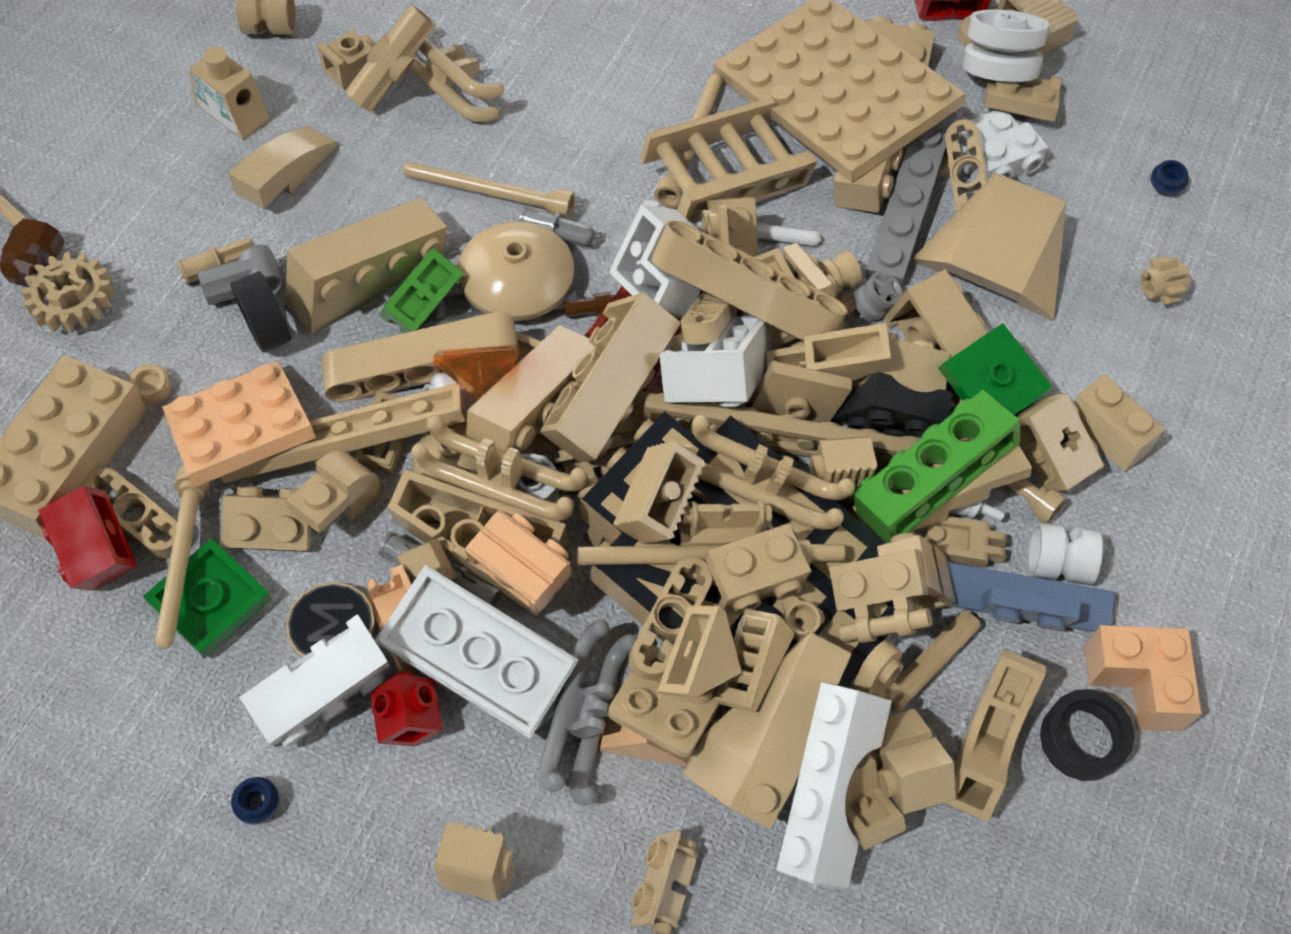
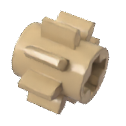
M1168 255L1150 259L1151 268L1145 269L1140 276V285L1144 295L1147 298H1153L1154 303L1161 301L1163 305L1181 301L1180 293L1186 292L1191 283L1188 267L1183 262H1178L1177 257L1169 259Z

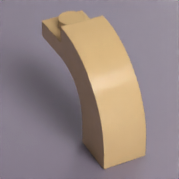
M1002 649L990 678L986 680L977 700L954 762L956 799L945 802V804L989 822L1006 786L1008 767L1017 737L1046 675L1047 666Z

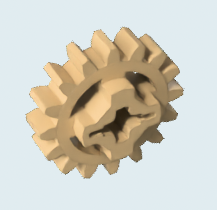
M65 252L63 260L60 261L50 256L48 257L50 265L44 267L36 264L34 267L38 274L25 277L29 287L21 289V293L26 300L23 304L39 326L47 324L52 332H55L60 325L65 327L67 333H72L74 324L78 323L84 329L88 328L87 320L91 317L101 320L102 316L99 309L111 308L112 305L108 297L115 295L111 285L112 280L106 268H102L99 260L96 258L89 262L85 253H81L76 259H72L70 253ZM88 279L93 281V287L89 286ZM44 297L49 302L48 306L44 304Z

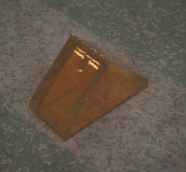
M520 344L438 350L433 355L434 364L479 400L518 359L521 353Z

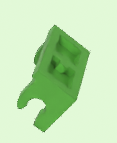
M432 247L383 306L379 316L386 322L392 320L401 327V333L417 330L463 275V272Z

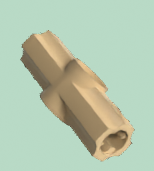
M410 4L401 18L397 20L392 30L388 34H384L367 55V63L345 91L350 99L360 107L371 112L385 96L393 83L396 84L408 71L415 60L414 55L436 28L437 24L422 10Z

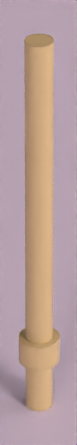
M798 540L809 566L811 562H843L845 559L844 544H810L809 540ZM722 545L578 547L577 561L578 565L676 564L683 558L697 557L706 562L705 554L707 550Z

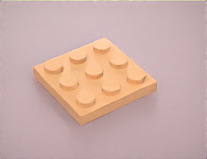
M279 361L269 365H260L249 373L231 380L219 381L208 389L192 395L181 396L172 403L162 406L193 487L316 438L312 426Z

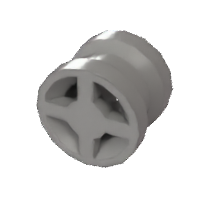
M879 271L868 279L867 284L861 285L855 291L853 301L859 313L869 320L877 321L882 319L889 309L895 305L903 295V291L899 282L892 275Z

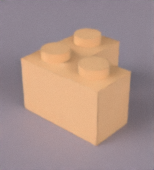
M1100 625L1085 643L1089 686L1133 688L1138 730L1184 731L1202 715L1189 629Z

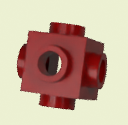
M409 671L398 672L390 675L387 682L370 692L378 744L415 747L443 730L435 680L432 678L417 677L413 672Z

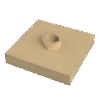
M772 361L745 407L772 415L788 414L806 421L830 422L852 390L851 378Z

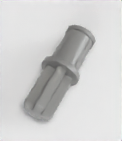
M524 206L519 215V222H529L546 227L568 243L589 247L594 238L592 226L565 219L563 214L559 212L553 215Z

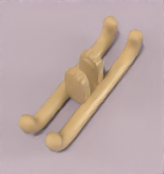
M426 39L419 51L427 57V64H424L414 55L415 60L409 69L464 118L482 123L496 120L499 117L497 107L478 108L472 106L450 86L457 84L471 96L480 99H493L502 96L504 86L499 82L481 84L473 80L472 77L479 71L480 63L472 56L465 58L466 51L461 45L454 44V46L450 45L438 49L432 42Z
M432 415L427 419V428L430 434L445 447L475 458L478 475L438 460L423 443L415 444L411 450L415 463L431 476L549 520L562 521L569 518L574 510L573 501L569 497H561L557 503H553L517 490L515 487L520 477L524 476L563 491L581 490L585 487L588 480L586 470L581 467L573 469L571 474L563 473L522 458L520 450L509 447L506 452L497 449L493 440L484 438L481 442L457 434L444 424L443 419L439 415Z
M698 415L693 419L692 433L702 445L747 465L744 476L741 479L705 463V467H701L702 474L697 475L698 479L755 503V501L761 500L763 505H770L773 512L814 529L829 530L841 525L844 520V514L840 509L833 508L825 513L818 512L782 497L777 493L783 483L786 482L824 499L843 500L855 491V484L851 479L845 478L839 483L822 480L792 467L794 459L788 456H784L779 461L767 455L768 448L759 444L757 449L753 450L717 434L709 428L710 422L705 415ZM692 444L682 446L697 455V450Z

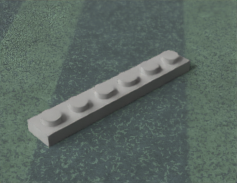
M959 109L908 143L866 268V278H870L879 271L886 272L892 275L902 287L947 149L945 134L948 127L956 121Z

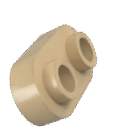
M882 641L863 662L851 689L889 699L890 695L885 690L895 681L903 669L904 665L900 662L902 651L889 641Z

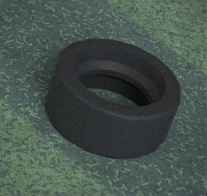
M260 271L230 283L245 322L262 353L292 340L278 302L267 280Z
M1093 689L1074 690L1061 696L1043 718L1040 730L1042 749L1050 763L1065 776L1080 781L1100 780L1112 774L1132 752L1135 738L1131 718L1123 706L1108 694ZM1074 711H1083L1101 720L1110 732L1112 739V748L1109 753L1099 760H1091L1079 756L1070 749L1061 732V724L1066 715Z

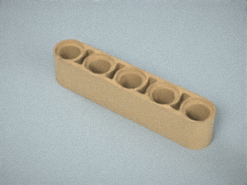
M670 220L667 222L651 260L661 270L803 341V336L838 331L848 312L846 306L836 298L681 221Z
M505 312L488 313L328 351L321 357L325 396L334 402L352 401L376 395L377 391L386 393L429 383L437 373L470 371L473 373L503 366L517 360L519 348L513 317Z

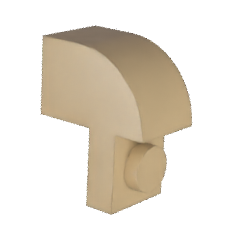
M336 450L323 456L315 463L317 472L286 500L287 508L318 533H321L340 514H343L350 521H353L381 495L380 480L375 473L347 452Z
M870 753L862 758L853 771L845 800L848 826L864 850L906 831L904 816L892 801L884 796L880 788L876 761Z

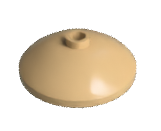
M505 222L481 231L465 246L458 262V269L463 272V275L459 278V283L467 300L484 314L505 312L513 317V321L537 318L552 311L567 297L574 281V260L567 244L548 228L529 222Z

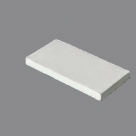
M424 565L375 639L376 644L529 740L579 661L427 565Z

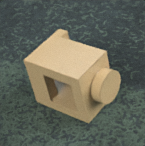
M352 29L327 45L323 41L317 44L322 70L343 90H346L367 63L366 57L375 45L374 41L368 34L359 36Z

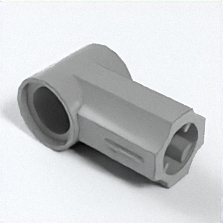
M266 246L250 247L240 254L238 261L198 272V278L208 305L235 298L230 283L257 271L263 274L273 294H277L283 287V281L272 250Z

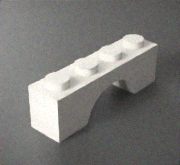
M821 682L777 871L812 884L849 889L859 840L851 832L846 819L845 800L847 788L853 771L862 758L869 752L882 746L891 700Z

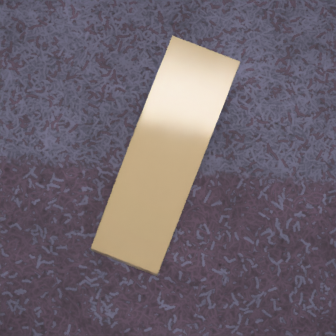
M309 126L293 129L279 135L260 146L228 173L234 192L265 209L283 190L292 194L336 149L337 142Z
M887 323L803 336L804 345L766 351L767 369L772 361L848 377L851 378V382L892 363Z

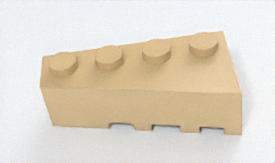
M946 269L907 289L882 319L890 329L896 326L906 337L903 339L904 342L926 341L935 344V349L950 352L949 359L988 333L983 319L972 310L963 296L961 286L956 280L951 278ZM947 381L946 386L952 392L951 403L956 408L962 402V399Z
M644 292L608 303L603 312L608 321L601 328H595L588 340L594 346L592 351L579 359L571 372L573 373L572 377L576 379L574 385L569 384L562 389L540 430L542 435L577 461L596 460L608 451L613 441L610 437L616 426L623 423L631 414L634 408L632 401L638 391L644 389L655 375L653 367L660 358L659 354L670 350L676 341V337L673 335L681 322Z

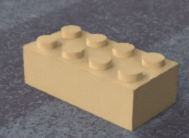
M63 355L0 437V519L46 540L42 532V525L44 523L38 510L81 487L84 479L93 470L106 468L148 409L135 385L67 355Z

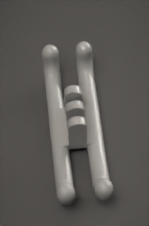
M597 620L587 626L576 642L572 656L579 661L562 687L538 769V781L542 788L550 792L560 791L565 785V779L560 773H557V768L567 733L581 738L571 773L569 788L573 801L584 806L591 805L596 800L595 790L592 787H588L590 773L601 734L604 733L606 726L605 720L606 716H608L611 699H613L619 670L637 639L632 634L624 635L618 639L606 655L598 683L584 689L581 688L592 650L596 643L609 632V625L605 620Z

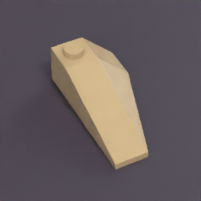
M809 631L784 655L756 712L732 707L719 721L712 723L702 734L682 772L683 775L730 809L771 829L800 773L821 682L838 686L851 653Z

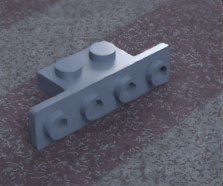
M947 562L956 604L948 607L993 614V619L1003 622L1017 623L1020 622V619L1037 622V627L1048 630H1064V627L1095 632L1100 625L1112 626L1115 599L1113 591Z

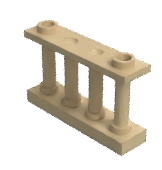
M772 97L758 102L752 101L744 106L665 129L658 128L651 133H647L640 160L643 164L659 159L663 160L683 191L677 211L689 222L693 223L702 220V210H708L707 200L755 197V202L807 186L818 161L810 151L789 155L768 125L771 109L774 108L776 103ZM755 131L775 159V162L765 165L759 164L740 135ZM725 140L745 171L728 174L709 145ZM694 150L714 181L696 184L677 154Z

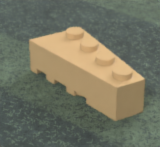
M418 198L287 249L285 305L312 335L411 274L432 247L440 254H443L447 226L421 198Z
M404 469L387 507L395 523L424 543L438 538L449 560L459 566L462 565L468 568L472 575L486 584L500 589L502 595L538 618L540 613L534 612L471 563L465 549L499 510L503 511L510 518L514 513L521 515L534 527L535 531L532 534L543 543L551 539L564 549H566L569 541L566 524L539 517L494 499Z

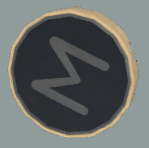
M337 582L316 585L302 593L291 606L286 620L287 638L294 651L302 658L312 652L310 647L321 639H325L328 642L349 627L346 622L358 614L374 639L376 621L373 607L364 593L351 585Z

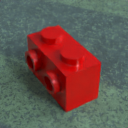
M83 485L38 510L44 523L42 525L43 535L54 547L60 562L58 564L59 574L70 588L94 591L138 567L106 491Z

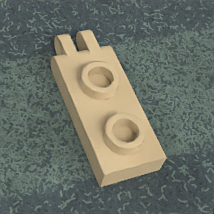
M948 516L946 521L910 532L920 535L931 543L932 547L934 546L944 553L947 562L984 567L988 565V561L1002 562L1006 559V550L1002 546L1006 545L1007 535L1003 532L990 530V524L987 522Z

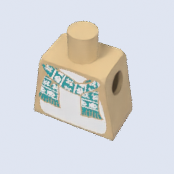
M209 48L205 51L204 58L191 66L189 74L196 105L242 140L270 120L254 77L249 71L228 57L223 48Z

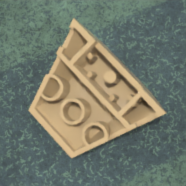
M995 172L912 258V261L938 272L946 269L947 272L1018 301L1017 306L1054 320L1067 201Z

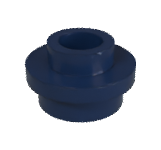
M1166 160L1153 169L1150 181L1157 191L1166 195H1177L1183 192L1188 184V171L1182 163L1175 160Z
M248 778L241 782L232 794L231 807L233 813L240 821L246 824L257 825L264 823L278 809L280 802L279 792L275 785L266 778ZM256 795L264 796V802L259 808H249V801L252 797Z

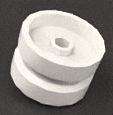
M995 9L973 12L970 15L967 35L974 42L968 44L964 49L963 69L972 75L996 81L1023 82L1037 79L1041 73L1043 55L1037 49L1046 44L1050 24L1039 16L1018 11Z

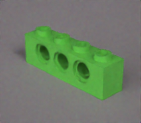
M984 390L980 391L972 399L963 400L954 409L952 415L939 425L934 424L930 426L917 443L908 450L899 451L893 456L887 467L877 475L865 478L853 493L857 515L886 543H891L890 539L895 535L912 532L1020 444V420ZM973 438L971 441H961L960 439ZM932 463L942 464L936 468L928 467ZM899 489L911 490L905 494L894 493Z

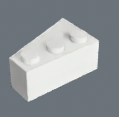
M734 316L717 341L700 345H690L682 341V350L680 352L666 350L660 353L664 402H719V405L723 407H735L747 402L767 371L766 351L771 350L769 323L755 316Z
M358 614L346 622L349 627L328 642L325 639H321L310 647L312 652L291 665H284L239 697L269 745L274 747L281 742L283 747L286 748L308 734L305 728L306 725L320 716L324 722L334 718L348 708L345 700L361 691L363 696H367L372 690L387 682L384 675L391 671L389 663Z

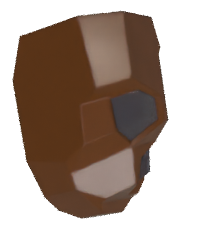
M23 218L12 228L2 249L0 271L4 278L10 283L22 285L27 283L25 281L26 276H36L38 274L34 267L36 264L44 267L50 265L48 257L53 256L57 258L64 245V240L59 230L47 222Z

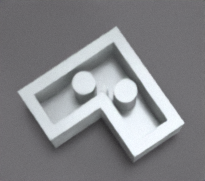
M641 204L609 273L632 296L644 292L672 316L683 318L697 299L701 289L661 270L651 259L668 221H681L694 228L696 227L676 209Z

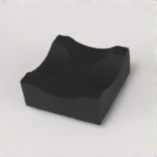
M877 372L871 374L868 380L860 387H852L851 392L833 416V419L848 422V428L874 429L882 431L886 435L897 437L913 434L923 435L930 426L934 424L939 425L949 417L952 392L942 389L931 392L914 391L901 385L892 375Z

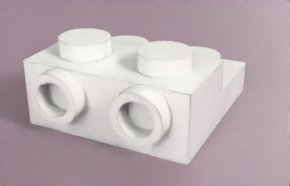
M994 110L970 120L978 127L982 134L988 178L996 172L1011 179L1023 173H1032L1043 164L1048 146L1029 122L1019 125L1009 112ZM962 131L961 138L955 141H958L962 146L964 155H971L967 148V139L973 136H970L967 131ZM969 164L963 167L972 181L978 177V166Z

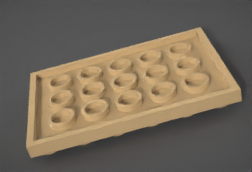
M810 0L713 63L715 74H719L725 83L748 101L758 102L772 97L776 103L774 108L771 109L770 118L851 182L966 104V93L833 0Z

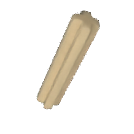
M968 610L961 611L885 690L890 695L888 700L892 701L891 708L894 711H902L978 631L981 623L977 617Z

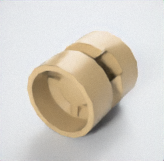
M236 0L237 21L242 34H264L266 29H269L272 34H294L296 25L295 0Z

